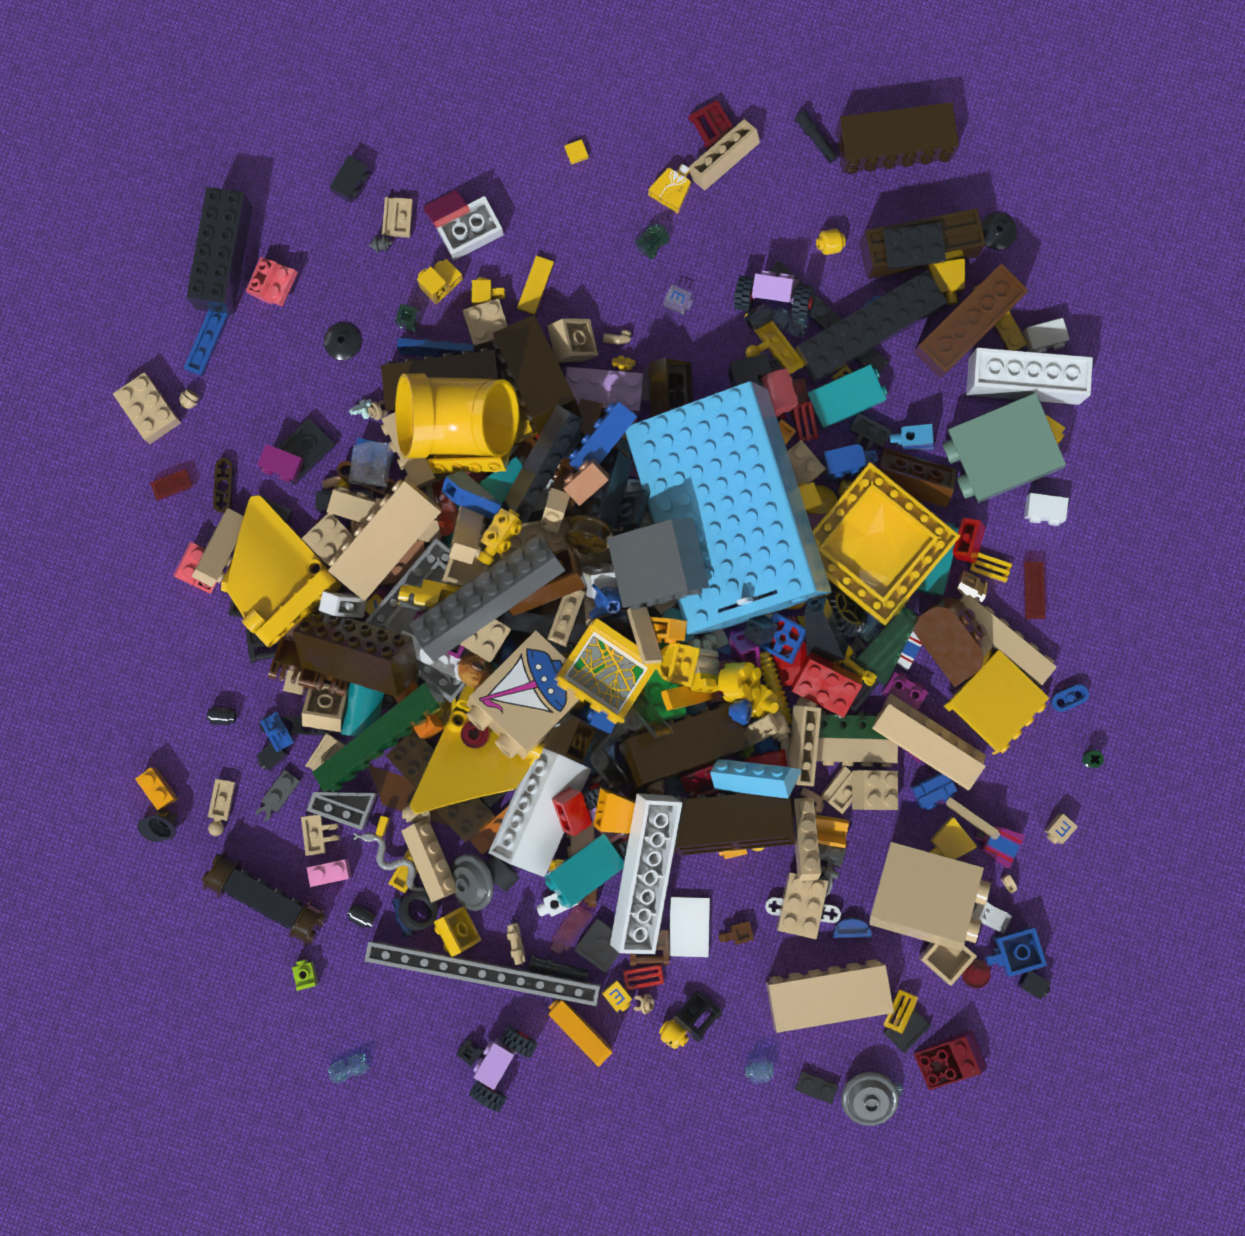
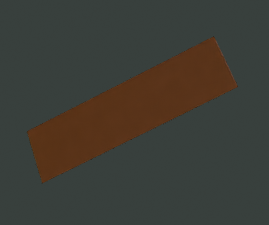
M373 766L368 767L382 805L402 811L407 803H411L416 789L404 776ZM435 809L431 810V821L449 826Z

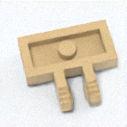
M320 815L301 817L306 856L326 853L325 842L340 840V837L337 835L324 838L323 832L326 829L333 830L338 828V824L323 825L322 816Z

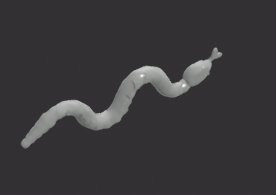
M354 833L356 836L353 838L354 840L360 838L366 842L377 841L379 843L376 855L378 866L383 870H393L401 866H407V886L412 892L427 893L425 888H418L414 885L416 866L412 860L401 858L387 863L384 861L386 844L381 836L374 835L373 833H364L362 835Z

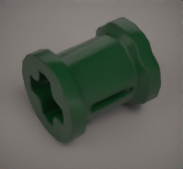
M1096 750L1087 751L1083 755L1082 762L1088 768H1098L1103 764L1104 756ZM1090 756H1095V757H1096V758L1094 759V761H1095L1096 763H1091V762H1090V761L1092 760V758H1091Z

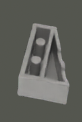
M313 792L306 811L359 830H365L378 793Z

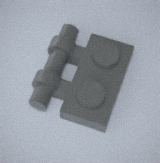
M818 844L820 862L826 863V867L820 865L821 874L828 879L831 877L837 880L839 872L832 869L833 867L840 869L847 849Z

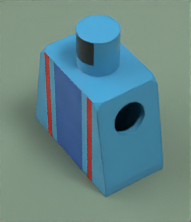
M932 424L901 427L902 433L890 434L891 445H902L903 450L934 449ZM913 436L914 439H913V440H907V437Z

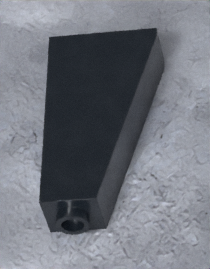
M827 597L808 599L804 612L807 657L811 651L828 661L845 660L848 644Z

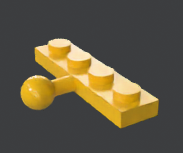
M773 321L759 329H754L763 343L758 346H749L745 351L747 358L760 355L761 352L768 349L777 358L781 367L788 369L789 375L804 366L803 360Z

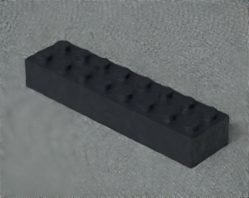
M926 270L798 345L795 351L803 360L804 367L814 383L941 310L946 305L947 300L929 271Z

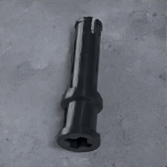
M805 110L794 119V122L801 126L804 130L803 134L812 139L830 164L839 155L819 131L818 123H814L808 115V110Z
M535 954L531 955L528 971L536 970L544 972L545 975L552 973L585 982L588 974V969L557 963L549 957L544 959L536 957Z

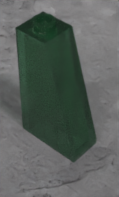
M903 607L856 658V661L866 670L874 673L877 676L876 679L884 686L891 678L919 621L915 612Z

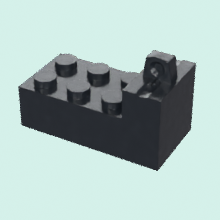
M767 353L730 362L727 371L731 387L733 388L750 381L764 387L760 378L768 373L779 370L777 358L769 359Z

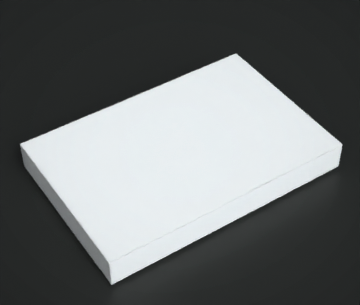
M671 897L669 956L708 957L710 898Z

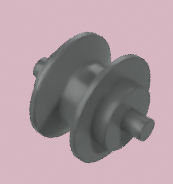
M384 234L379 239L374 235L372 243H369V247H373L377 254L379 250H384L387 253L389 245H392V241H388Z

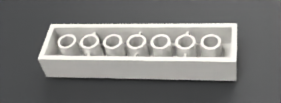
M636 795L610 945L619 953L655 954L682 802L674 796Z

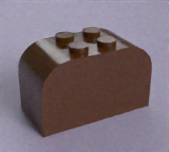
M945 597L918 614L908 625L952 685L956 687L982 668L990 658L993 647L986 628L977 622L974 612L968 609L959 599Z

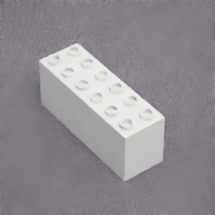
M976 348L968 360L966 395L1020 400L1036 393L1040 402L1080 405L1091 393L1093 357Z
M543 748L539 759H535L516 788L489 853L511 865L544 877L564 834L552 798L568 787L582 792L591 769Z

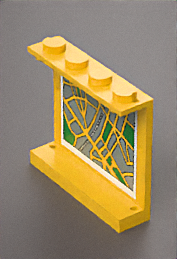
M595 618L554 679L558 681L557 685L563 690L567 691V689L573 691V696L578 700L589 702L591 704L590 708L598 713L602 711L607 714L606 718L612 723H624L625 720L623 718L653 672L659 669L662 662L643 664L636 644Z

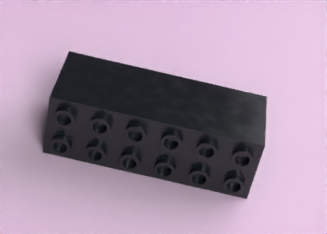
M206 187L186 296L196 310L206 312L210 310L218 313H228L229 315L234 314L253 208L244 192Z

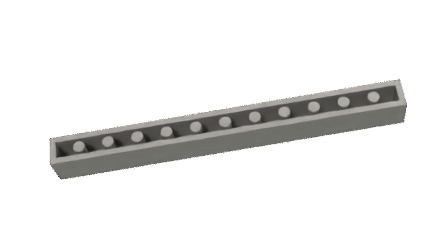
M374 940L368 942L365 962L593 1006L597 1005L600 984L549 974L545 975L544 973L462 957H451L446 954Z

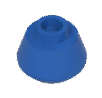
M747 698L734 701L733 705L729 707V716L742 725L750 722L752 715L751 702Z

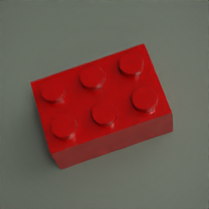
M810 651L792 683V692L844 718L862 687V677Z

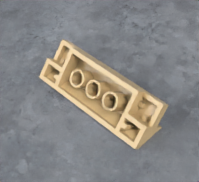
M890 694L887 696L881 712L877 714L872 729L965 789H971L985 768L984 761L986 755L894 695Z

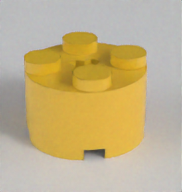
M750 662L727 663L724 665L726 667L720 670L718 687L725 695L722 696L724 700L734 702L747 698L749 701L760 697V668H756Z

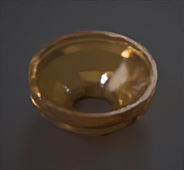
M473 652L468 653L458 664L459 678L467 686L478 688L493 674V664ZM478 661L482 663L483 670L476 671L472 666L473 662Z

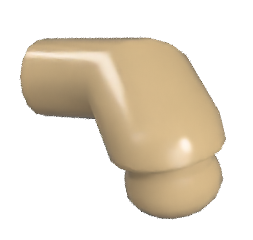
M622 330L621 335L605 333L603 335V342L609 344L628 343L631 340V332Z

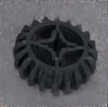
M839 588L832 589V593L824 597H827L843 635L846 638L858 635L866 628L865 625L868 623L866 611Z

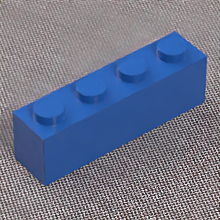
M618 399L615 403L612 401L605 410L607 413L603 418L599 417L593 425L595 428L591 434L588 432L581 440L583 444L579 449L575 448L570 453L569 464L577 471L580 470L579 466L585 460L590 461L594 458L600 464L637 418V415Z

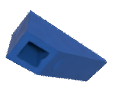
M463 470L446 476L441 492L454 503L491 519L502 508V503Z

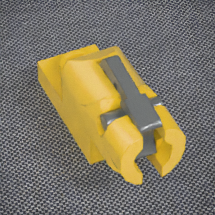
M426 579L423 580L421 588L402 585L398 596V605L424 612L430 610L462 587Z

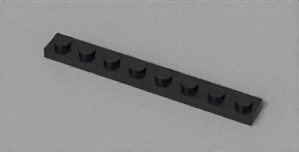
M780 261L769 270V272H775L776 277H779L780 273L794 275ZM813 295L814 300L810 318L823 330L842 320L817 295ZM875 349L856 359L863 367L871 365L872 368H876L878 373L889 364Z

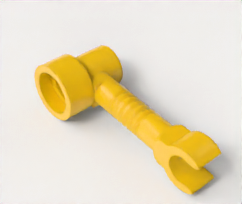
M848 645L845 660L832 662L838 666L841 663L845 664L861 676L867 685L872 686L876 682L877 676L868 670L865 671L850 659L853 650Z

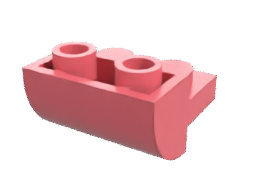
M260 257L246 292L266 303L283 306L298 272L292 268L279 265L275 261Z
M788 369L773 371L760 378L764 388L768 389L776 418L783 412H790L798 404V398L794 392L792 377L789 375Z
M189 542L173 576L211 594L216 583L213 587H210L191 577L205 548Z

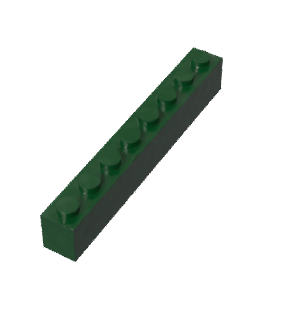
M423 683L316 768L312 773L322 791L336 792L341 789L345 781L355 778L359 770L369 767L373 759L383 756L387 748L397 745L401 737L408 736L412 733V729L415 726L425 723L429 715L439 712L441 706L446 701L435 683Z

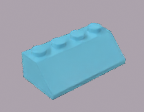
M717 759L710 773L715 790L789 798L801 773V769Z

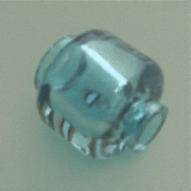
M767 1057L751 1058L749 1066H745L746 1078H750L753 1084L769 1083L771 1077H774L773 1062L769 1061Z

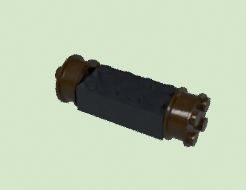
M625 434L622 435L600 463V466L609 474V480L580 506L575 503L569 520L570 530L565 534V541L578 549V552L587 555L589 553L604 552L607 549L606 538L610 536L611 530L615 528L633 464L630 457L631 449Z
M226 851L221 855L218 853L212 861L214 865L210 871L207 870L201 880L204 882V890H212L217 893L218 898L227 894L290 930V939L295 937L304 942V947L308 943L313 944L318 935L317 929L319 926L323 927L328 918L326 914L327 908L322 910L312 904L313 900H309L303 908L302 902L293 897L289 900L283 891L274 888V890L270 889L268 883L260 878L257 880L252 879L253 876L242 868L240 869L242 860L236 861L227 856L228 853Z

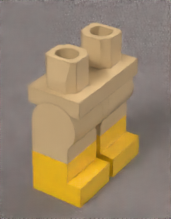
M695 639L687 642V646L701 649L693 685L690 687V690L704 693L720 691L718 687L719 661L716 658L719 657L718 651L711 649L710 641L700 642V640Z

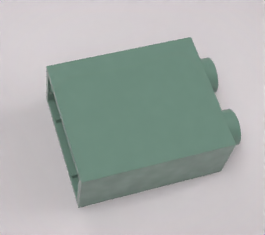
M1036 393L948 429L951 439L942 442L950 464L960 460L966 473L956 478L964 498L975 495L978 503L1061 470L1066 465Z

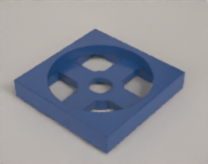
M774 612L770 620L774 623L783 621L785 625L781 631L776 630L773 637L776 644L773 649L769 642L759 644L758 646L778 658L793 664L806 637L805 627ZM792 627L798 630L799 638L797 641L790 637L789 633ZM782 634L786 636V641L784 642L780 640V635ZM785 645L794 648L790 654H780Z

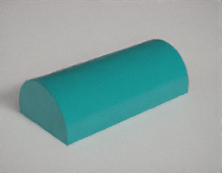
M349 683L341 734L357 737L380 718L384 693Z

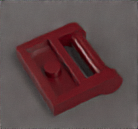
M718 100L688 117L703 139L706 150H709L734 128ZM703 116L715 135L712 139L700 121V118Z

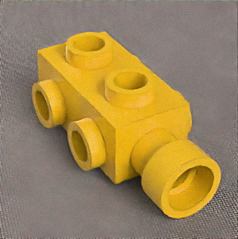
M500 509L480 540L486 547L483 552L480 551L476 559L490 567L496 552L502 555L503 552L510 549L512 537L519 534L522 529V521L518 518L520 516L518 513L511 509L509 511Z

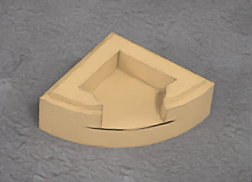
M1009 874L1000 877L1009 893L1012 894L1017 891L1016 884Z

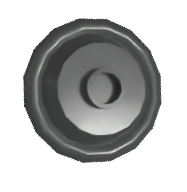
M464 854L458 856L452 863L450 870L458 890L453 893L461 905L469 910L478 911L486 908L491 902L494 892L493 879L489 868L476 855Z
M865 1072L854 1076L847 1082L842 1090L841 1104L844 1113L852 1121L860 1125L875 1126L886 1122L894 1115L899 1105L900 1095L897 1086L889 1077L876 1072Z

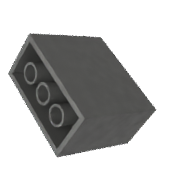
M693 517L670 519L607 538L623 608L631 607L632 610L643 607L649 608L655 604L668 603L670 600L683 599L689 595H698L703 593L702 589L709 588Z

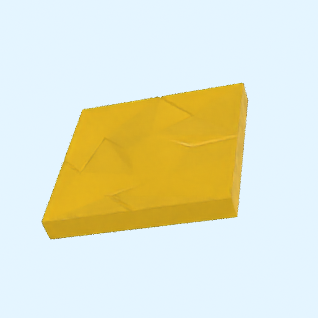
M871 462L812 531L827 579L884 626L888 624L960 537L957 532Z

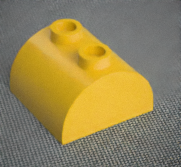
M464 906L434 921L435 931L441 936L444 942V949L451 957L482 941Z

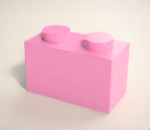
M348 859L307 868L310 887L352 878Z

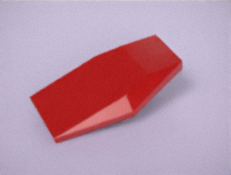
M797 616L787 617L793 620L794 622L800 624ZM780 621L776 623L778 625L776 630L781 631L785 622ZM792 627L789 633L790 637L797 641L799 638L798 630ZM784 634L780 635V640L782 642L786 641V636ZM773 638L771 642L772 649L776 644L775 638ZM805 639L793 664L772 654L783 686L792 685L807 658ZM785 645L780 654H790L794 648Z

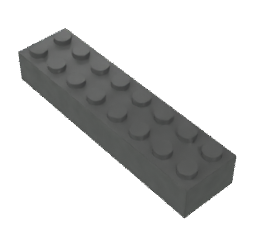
M538 534L409 625L423 651L434 662L563 573L565 569L542 535Z

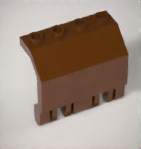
M306 615L280 638L269 669L268 678L276 680L281 668L278 679L280 681L285 679L286 671L289 670L293 671L291 676L292 684H296L299 673L298 685L315 689L318 678L317 690L320 691L324 686V680L332 681L329 686V693L334 694L336 684L338 683L336 695L344 697L349 682L301 667L292 631L308 616Z

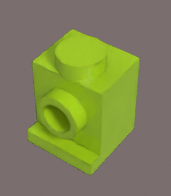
M305 959L295 962L296 966L292 967L297 991L319 984L313 961L308 962ZM301 971H305L307 973L306 978L301 977Z

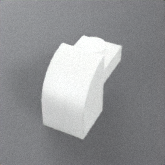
M986 902V905L976 903L971 916L982 920V924L1002 934L1005 933L1012 918L1007 912L992 906L988 902Z

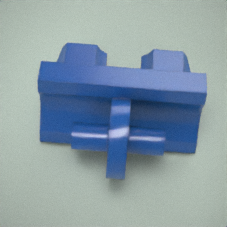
M278 712L260 721L276 752L294 743Z

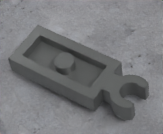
M284 770L261 800L265 803V806L260 807L256 811V815H260L262 811H265L267 816L264 818V821H268L272 816V810L278 812L301 781L287 770Z

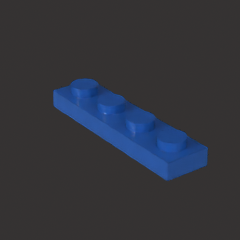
M208 310L184 365L185 370L203 376L229 317L228 313Z
M408 337L398 338L397 342L398 353L403 355L434 356L437 358L442 357L446 353H453V355H459L462 351H472L474 353V345L468 343L436 342L429 339L415 340Z

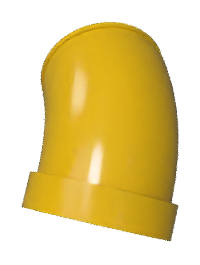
M424 373L402 374L400 376L396 391L395 423L398 446L403 458H427L429 454L501 457L506 455L513 447L519 429L520 410L515 389L507 380L427 377Z

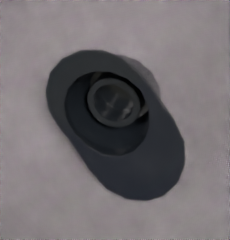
M159 810L152 816L141 819L137 824L138 831L145 839L152 842L172 839L176 836L178 814Z

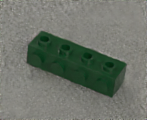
M821 711L819 738L889 740L872 729L877 714L880 712H875L874 716H867V712H855V715H848L847 712L843 718L837 714L828 715V711Z

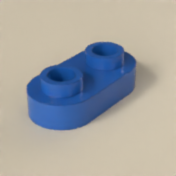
M511 637L508 638L500 660L501 663H504L519 647Z
M1074 685L1055 694L1051 698V706L1057 712L1067 711L1086 702L1089 697V691L1083 685ZM1076 691L1080 692L1079 698L1075 697ZM1058 699L1063 701L1062 706L1057 704Z

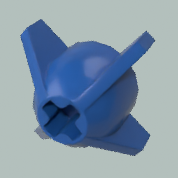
M594 583L591 585L597 591L594 598L596 607L588 613L593 619L604 614L613 615L622 612L620 610L622 602L618 586L616 588L607 586L599 589Z

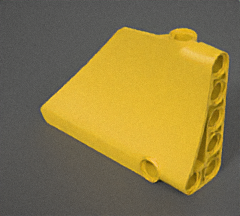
M258 495L250 497L226 589L243 616L242 623L252 633H255L267 647H271L299 621L320 605L323 591L337 592L342 583L328 571L329 569L273 508ZM319 564V572L313 574V567Z
M464 686L413 796L410 808L413 813L420 814L458 802L516 789L535 759H539L545 745L544 740L524 760L518 754L513 758L506 756L495 744L499 736L490 727V739L484 747L480 749L467 747L461 739V730L465 723L470 721L466 716L471 710L467 703L470 695L476 688ZM453 720L460 721L461 725L455 724Z

